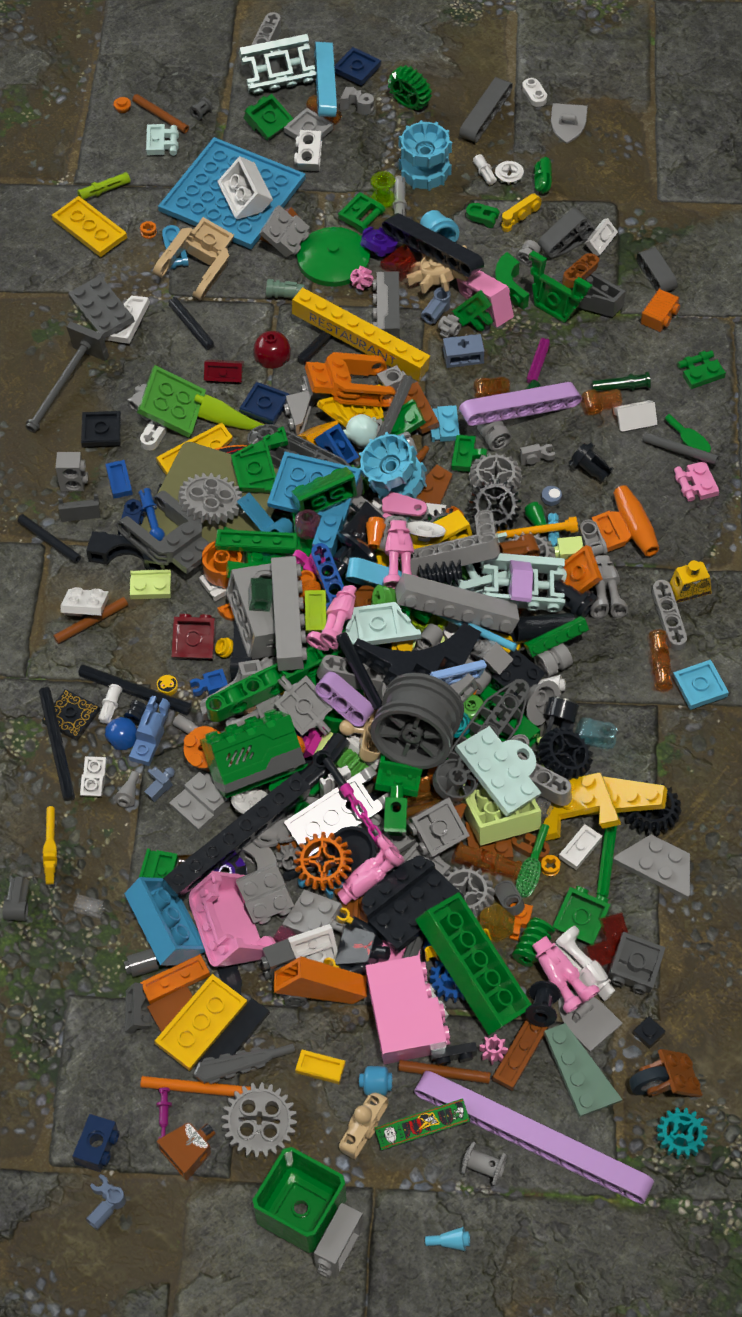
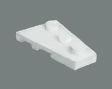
M131 296L124 303V306L132 314L135 322L104 340L130 344L150 304L149 298Z

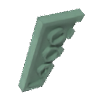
M566 1023L544 1031V1036L579 1118L622 1102V1098Z

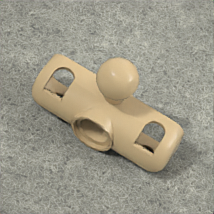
M374 710L367 722L361 727L354 726L347 719L343 720L339 725L340 732L345 736L352 735L353 733L361 734L359 739V756L364 762L368 763L376 761L381 753L372 741L370 733L371 724L378 710Z
M371 1093L363 1105L355 1109L348 1129L339 1143V1149L342 1153L354 1160L358 1157L367 1140L375 1133V1127L378 1126L379 1120L388 1107L389 1100L387 1097L379 1093ZM347 1140H349V1141H351L353 1144H348V1143H346V1142H347Z

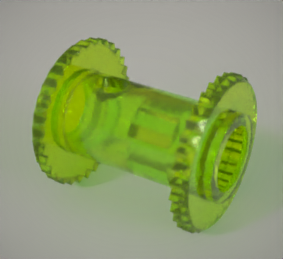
M377 172L372 175L370 180L371 186L376 189L371 198L383 204L385 208H388L394 202V192L390 191V188L394 187L396 180L389 172Z

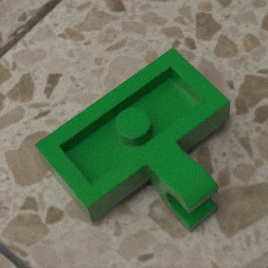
M456 435L451 464L452 470L470 472L473 459H480L481 455L487 457V449H475L476 436Z

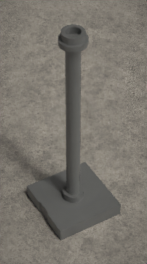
M69 322L67 330L73 348L77 352L33 419L27 420L25 427L29 431L35 433L36 430H39V422L85 353L103 361L107 360L109 353L103 334L74 322Z

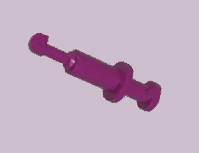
M166 1087L159 1088L161 1102L156 1103V1107H159L161 1137L166 1134L169 1108L172 1107V1103L168 1102L170 1088Z

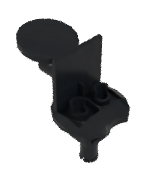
M365 501L360 509L353 503L349 505L356 511V514L342 530L337 532L343 547L335 553L333 559L336 561L340 577L347 572L350 558H361L378 564L374 553L376 549L368 546L366 522H368L370 517H380L384 520L386 518L367 501ZM330 571L327 577L331 576L333 573Z

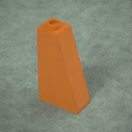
M300 956L274 972V993L354 1004L367 997L366 976Z

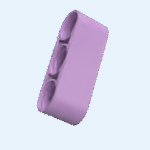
M327 672L315 687L317 694L354 726H363L374 712L371 703L335 672Z

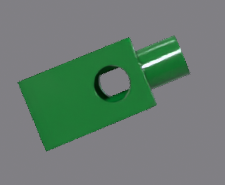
M391 786L390 797H385V836H406L408 800L403 798L404 786ZM393 806H400V811L393 812Z

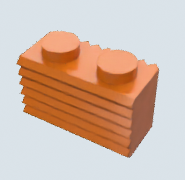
M658 289L655 296H653L642 312L641 324L661 332L664 326H669L672 319L671 316L678 313L680 309L679 297Z

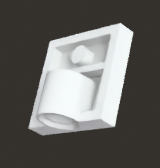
M79 587L68 589L61 604V613L67 616H83L84 614L102 615L109 599V591L101 589L83 590Z
M330 924L288 938L296 959L301 956L323 963L325 958L336 959L338 949Z

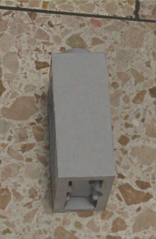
M343 1203L340 1204L314 1252L315 1267L318 1269V1273L327 1278L332 1276L337 1279L363 1231V1213Z

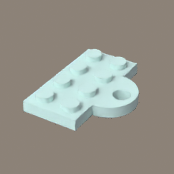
M488 726L455 747L454 750L506 817L540 796V790L530 779V775L536 766V757L527 744L518 740L502 742L491 727ZM517 753H525L527 760L520 759Z

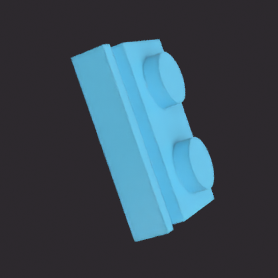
M457 405L438 406L432 409L440 424V427L431 430L432 442H435V440H440V442L456 441V435H460Z

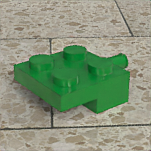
M381 754L375 790L390 792L393 785L404 786L403 795L417 797L422 769L393 762Z

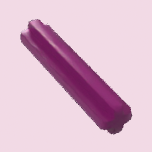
M541 338L527 376L528 384H530L531 380H538L550 345L549 339Z

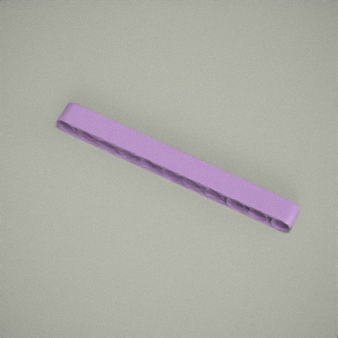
M431 1071L423 1073L414 1090V1093L419 1098L437 1107L463 1098L471 1121L470 1123L636 1203H645L654 1184V1180L650 1176Z

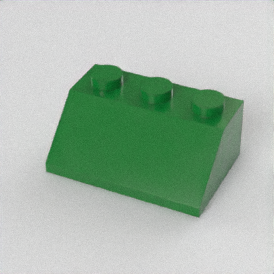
M347 467L335 469L331 474L317 477L312 482L306 485H299L292 490L293 501L302 519L309 517V510L319 513L357 496L354 474Z

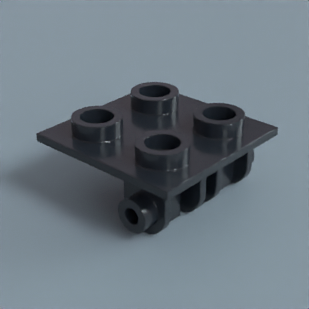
M516 649L514 652L510 651L508 653L513 658V661L500 675L494 673L491 677L494 679L493 686L496 689L503 688L516 679L525 680L529 687L539 683L545 672Z

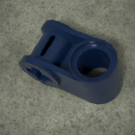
M136 499L128 500L124 505L122 518L128 516L141 526L144 513L141 509L140 501Z

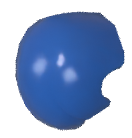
M118 717L111 720L106 726L105 736L115 749L126 750L134 746L137 728L129 718Z

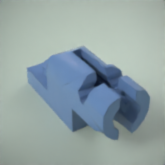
M151 696L136 731L135 744L129 755L130 761L150 766L164 734L163 725L170 707L168 700L162 698L159 705L160 713L156 712L158 704L155 702L156 696Z

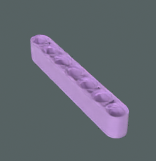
M565 382L466 400L460 405L459 411L468 425L474 426L572 408L581 402L582 397L573 383Z

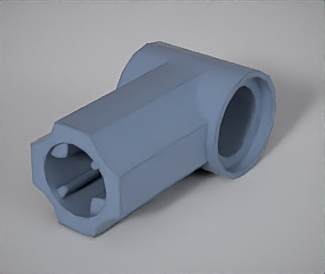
M438 288L434 291V297L421 313V318L430 325L432 323L435 324L443 312L450 309V291L445 292L443 288Z

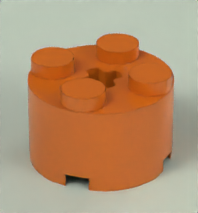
M216 541L209 543L202 552L204 576L211 584L227 588L229 583L226 572L227 561L243 563L241 551L216 550Z
M201 726L185 736L184 755L191 765L210 772L200 740L206 738L205 734L217 731L220 734L221 732L209 726Z

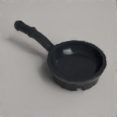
M348 826L334 833V840L340 836L342 838L341 843L347 842L348 844L346 850L352 851L348 858H352L353 863L347 864L352 868V871L344 872L348 877L367 859L376 857L375 842L371 835L363 828ZM327 845L328 854L339 858V851L335 847ZM326 858L323 859L322 861H319L320 864L322 865V868H323L324 862H325V861H328ZM339 864L338 866L332 867L331 869L335 872L338 869ZM307 865L308 872L318 869V867ZM294 868L285 871L282 876L284 880L290 881L301 873H296Z

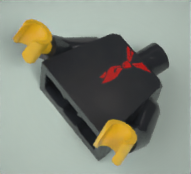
M340 908L339 911L344 913L346 918L336 916V920L341 924L347 922L349 926L345 925L336 959L325 958L323 963L364 975L366 974V965L378 963L379 959L389 960L391 955L390 947L383 946L377 931L363 920L355 916L350 917L348 909Z

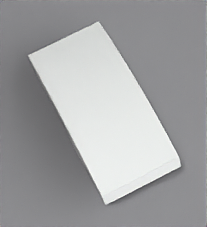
M85 756L80 796L102 797L107 767L106 757Z

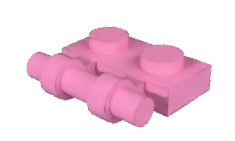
M705 461L687 465V472L683 471L680 466L674 469L675 479L680 483L682 487L681 492L689 502L695 499L694 495L696 494L700 500L719 496V489Z

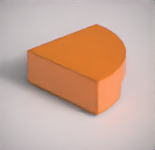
M230 603L217 608L218 613L223 618L235 621Z

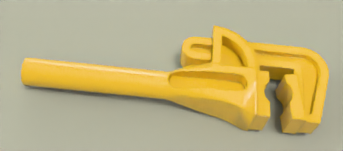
M49 806L46 809V841L43 846V867L46 885H54V873L57 867L55 808L53 806Z

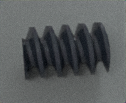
M453 560L450 561L449 567L443 561L441 568L434 562L432 569L428 563L425 564L424 569L419 564L421 578L443 584L447 582L451 586L453 581H455L456 585L460 586L462 580L461 560H458L457 566H455Z

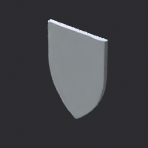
M553 103L551 126L555 135L565 144L572 142L583 132L586 125L587 106Z
M571 990L575 996H578L575 990ZM562 995L558 1000L559 1013L563 1023L567 1024L579 1042L589 1052L593 1051L623 1024L595 997L581 1004L569 1014H566L563 1010L564 999Z

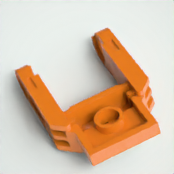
M333 352L326 358L325 363L306 362L305 371L312 392L332 394L333 399L340 404L390 407L396 393L395 389L391 386L351 383L350 374L368 376L377 375L387 370L385 359L381 356ZM375 364H382L377 369L372 368ZM387 394L392 395L389 399H383Z

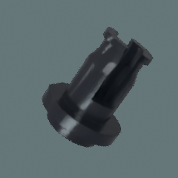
M590 442L588 445L583 443L573 454L569 464L574 469H577L579 466L583 467L603 483L606 476H609L614 468L608 466L606 461L593 451L596 446L594 443Z
M559 579L554 584V589H556L554 593H564V606L571 610L570 613L575 618L580 616L585 618L590 613L591 606L598 596L589 590L582 594L572 586L563 583L562 579Z

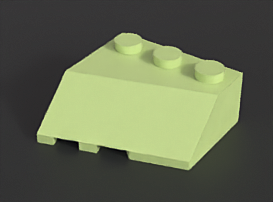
M479 783L474 792L466 800L461 801L466 804L464 814L480 846L535 831L541 827V810L535 799L506 817ZM462 787L459 790L460 796L465 795Z

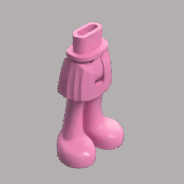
M390 521V529L388 530L385 554L389 556V574L384 577L383 584L395 589L401 578L398 575V557H401L402 574L412 575L411 554L414 553V548L409 534L410 531L406 527V521Z
M344 586L342 591L337 592L336 597L326 611L328 617L324 630L321 633L312 631L307 635L306 641L309 645L322 651H328L329 648H338L339 643L336 636L342 633L345 620L351 619L356 599L354 594L357 590L355 586Z

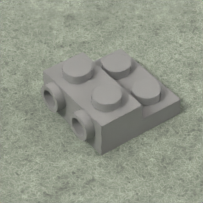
M278 205L259 234L285 257H288L291 254L295 255L301 249L299 244L309 236L308 229L310 226L297 215L292 217Z
M201 772L184 785L185 789L169 802L170 807L198 832H201L230 806L229 797L225 798L220 794L219 789L215 788L212 777L209 774L203 775Z
M449 797L408 818L410 821L408 824L410 832L413 836L417 835L421 842L418 843L421 852L424 855L428 854L429 857L439 854L470 836Z
M277 863L236 879L237 886L253 923L259 922V924H264L271 920V916L277 913L279 915H286L294 907L293 898Z

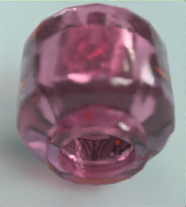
M307 509L300 511L296 515L294 521L297 535L306 540L315 537L320 523V516L317 512Z

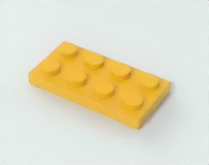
M77 196L52 214L54 222L100 257L128 238L127 232L80 196Z
M212 974L156 1038L154 1044L190 1071L245 1007L247 1000Z

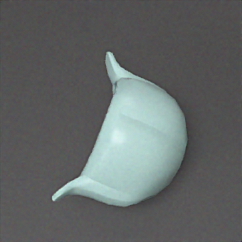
M359 414L348 421L346 429L343 431L352 443L363 447L370 443L369 439L373 440L376 438L378 424L375 417L371 418L365 414Z

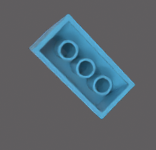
M139 877L124 893L160 965H178L205 952L200 934L182 899L178 902L173 899L163 887V878Z

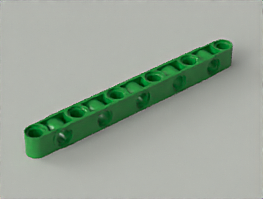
M399 606L401 611L410 618L409 609L405 606ZM340 645L337 649L329 648L328 651H322L311 646L307 648V660H303L304 669L278 671V664L276 663L208 697L206 700L207 716L213 722H220L286 691L277 682L283 675L292 685L298 683L306 675L309 679L317 676V669L322 659L326 656L325 654L346 657Z

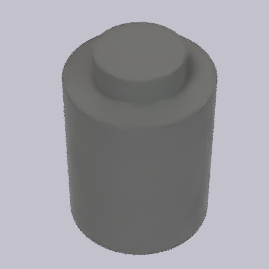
M152 948L126 956L127 961H124L127 974H132V977L158 970Z

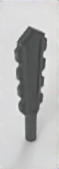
M293 1044L271 1050L255 1047L251 1049V1052L241 1050L237 1051L235 1055H230L229 1053L220 1055L218 1059L213 1057L204 1058L202 1062L198 1063L193 1076L202 1083H209L211 1085L219 1082L220 1078L229 1079L235 1077L238 1072L244 1074L250 1072L253 1067L257 1069L262 1068L273 1058L295 1053V1047Z

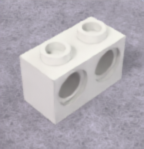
M300 130V135L296 136L298 153H295L294 163L298 165V170L320 172L321 131ZM308 140L313 141L311 144H305ZM305 157H311V160L304 161L303 159Z

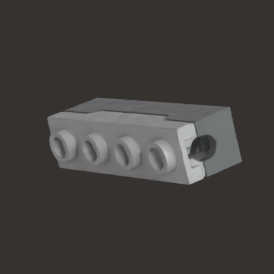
M377 272V279L373 280V291H377V294H373V305H377V308H373V319H377V322H373V325L400 339L399 272Z

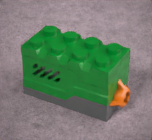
M276 709L264 712V717L259 719L256 716L244 720V725H228L225 727V731L220 734L217 731L205 734L206 738L200 740L215 788L225 793L306 763L303 756L306 747L303 739L296 735L290 714L276 711Z

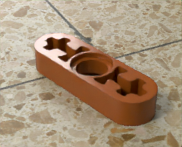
M592 253L584 254L564 272L562 278L563 285L573 288L574 281L578 277L585 280L597 269L599 257Z

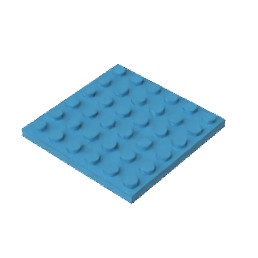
M214 137L158 205V209L162 213L197 226L204 217L234 234L232 242L252 249L260 239L259 233L275 207L280 205L284 208L304 182L306 175ZM240 156L256 164L273 201L261 213L236 219L217 181Z

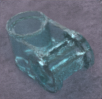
M591 718L580 719L576 733L579 732L580 738H586L585 744L603 749H610L615 746L617 729L614 724Z

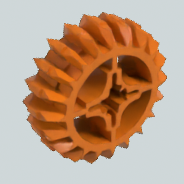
M325 832L321 833V838L316 833H313L314 840L311 841L309 837H306L305 840L308 844L305 846L303 843H300L299 846L302 851L295 852L300 857L294 859V863L300 865L295 868L296 873H301L299 879L301 881L305 880L304 884L306 886L312 884V888L317 890L320 884L321 890L325 891L326 885H329L330 889L333 890V883L336 882L341 886L342 882L339 879L342 877L347 880L348 878L344 872L352 871V868L347 865L353 863V859L348 858L352 851L346 850L348 844L347 842L341 843L342 838L340 836L334 840V833H330L328 838ZM327 845L335 847L339 851L340 857L336 858L329 855ZM319 847L316 855L309 856L315 848ZM324 855H325V858H326L328 861H325V862H324V865H323V868H322V865L320 864L319 861H322V860H323V857H324ZM339 864L338 869L332 875L328 876L330 868L338 866ZM307 865L318 867L320 877L311 875L308 872Z

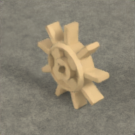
M422 254L423 259L421 262L408 261L406 263L408 271L411 273L406 275L409 286L421 282L422 293H426L432 285H442L445 292L449 291L448 282L455 278L463 281L469 280L468 277Z

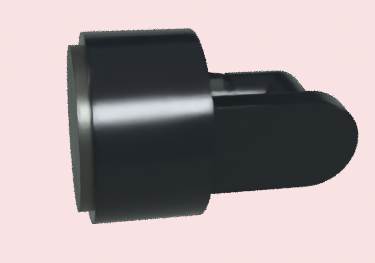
M559 696L549 697L544 713L547 716V721L542 737L547 731L551 730L554 719L562 721L560 728L565 727L566 730L573 729L579 709L578 703Z

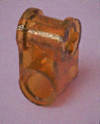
M505 377L479 378L474 381V388L476 389L475 398H481L482 395L487 397L509 393L510 381Z

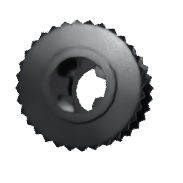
M537 981L531 985L529 990L531 998L535 1001L531 1006L527 1007L525 1012L526 1018L533 1025L547 1027L554 1024L557 1020V1012L552 1007V1004L559 1000L561 992L557 985L552 982Z

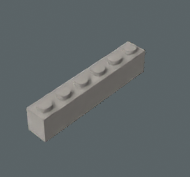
M296 556L271 558L278 671L304 669L303 660H307L306 647L302 648V643H306L305 630L301 631V626H305L304 613L300 614V610L304 609L303 597H299V593H303L302 580L298 581V577L302 576L301 564H297Z
M406 573L402 574L395 587L398 605L508 634L512 633L519 621L517 603Z

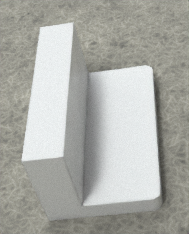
M648 400L613 407L614 415L618 416L620 431L657 425L655 402Z

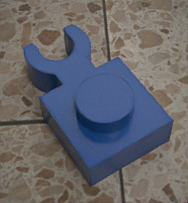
M223 669L203 674L202 680L197 678L190 680L191 687H199L193 689L194 696H199L206 690L211 695L228 685Z

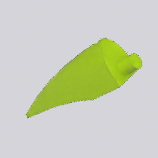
M199 394L195 396L194 401L201 404L198 413L200 418L245 430H252L257 426L264 425L246 417L214 397L206 394L205 396Z

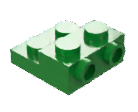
M273 94L267 97L263 96L256 105L247 107L243 117L254 131L258 130L267 141L284 130V127L293 120L292 116Z
M576 886V889L570 887L553 928L565 933L571 927L576 926L579 929L577 939L594 946L612 905L608 903L609 899L597 894L596 898L588 895L589 891L585 888Z

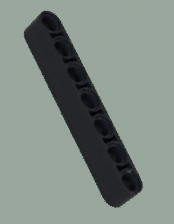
M396 213L382 222V228L388 236L465 277H471L484 268V261L477 253L400 213Z

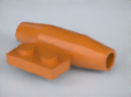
M626 485L616 488L613 494L619 512L607 511L592 517L606 542L608 552L625 546L632 538L645 556L656 554L659 551L658 541L654 528L641 503Z

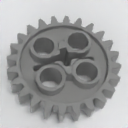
M202 473V477H199L195 474L194 479L188 477V482L183 481V486H180L178 495L179 505L182 506V511H187V516L193 514L194 520L201 518V523L205 520H208L209 524L212 521L219 524L220 520L226 523L227 518L233 520L234 515L238 516L239 511H241V506L237 503L242 498L239 486H234V481L228 483L227 477L220 479V475L213 477L212 473L209 476Z
M261 1082L259 1089H256L254 1083H251V1090H247L245 1086H242V1094L237 1091L234 1092L236 1100L228 1098V1103L231 1107H224L223 1111L228 1115L222 1116V1121L228 1123L222 1126V1130L229 1131L226 1133L225 1139H233L230 1147L238 1145V1154L246 1150L247 1158L252 1152L256 1160L259 1157V1153H263L264 1158L267 1159L268 1152L271 1151L276 1156L277 1147L283 1150L285 1149L283 1142L291 1143L288 1135H295V1130L290 1127L297 1126V1121L291 1119L296 1116V1111H289L294 1104L293 1102L286 1104L288 1095L281 1097L280 1088L273 1092L272 1084L268 1089H264V1084ZM246 1104H251L255 1110L252 1113H245L242 1107ZM272 1105L278 1109V1112L270 1115L265 1109ZM257 1117H262L261 1125H257ZM239 1118H244L247 1120L239 1121ZM275 1120H279V1121H280L279 1124H275L274 1122H268V1121H275ZM244 1127H250L253 1133L250 1136H244L240 1130ZM271 1128L276 1131V1135L273 1138H268L263 1132Z

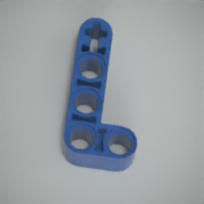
M317 543L312 547L311 560L323 590H326L327 611L329 605L336 597V595L330 593V590L338 589L342 591L344 585L330 549L323 543ZM318 553H321V555L324 556V562H323V563H322L321 557H320L319 555H317ZM328 570L331 571L333 574L327 577L324 576L322 573Z

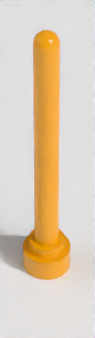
M577 516L569 517L568 520L561 523L497 531V533L506 532L508 535L506 538H511L515 534L521 536L522 531L524 534H529L530 531L532 534H540L561 530L576 533L579 530Z

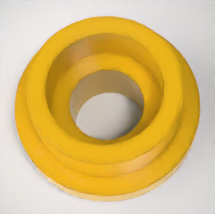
M220 638L216 642L215 651L220 657L227 658L233 652L232 639Z

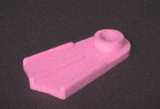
M392 491L382 499L383 513L422 516L427 511V505L424 501Z

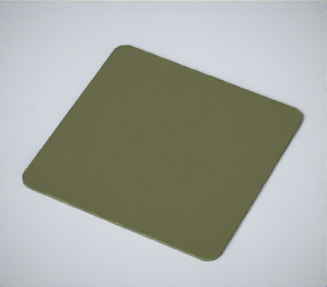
M193 442L184 443L158 493L166 491L179 502L178 495L180 486H183V481L188 482V477L194 479L195 474L202 477V473L206 476L212 473L213 477L220 475V479L227 477L228 483L234 481V486H238L231 459L232 454ZM274 468L275 474L277 475L279 469ZM242 492V497L249 492ZM250 492L271 518L275 508L268 507L267 505L270 493ZM157 506L154 512L158 526L163 529L166 536L179 526L169 519L165 512ZM242 508L238 516L234 515L233 520L227 518L226 523L220 520L219 524L215 521L209 524L208 520L202 523V537L209 543L216 541L217 529H223L224 527L234 530L260 531ZM146 515L141 527L149 533L151 527ZM241 551L243 563H246L245 551Z

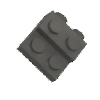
M623 932L608 972V978L612 979L611 982L614 985L624 986L626 984L632 986V990L638 994L650 993L654 987L666 947Z

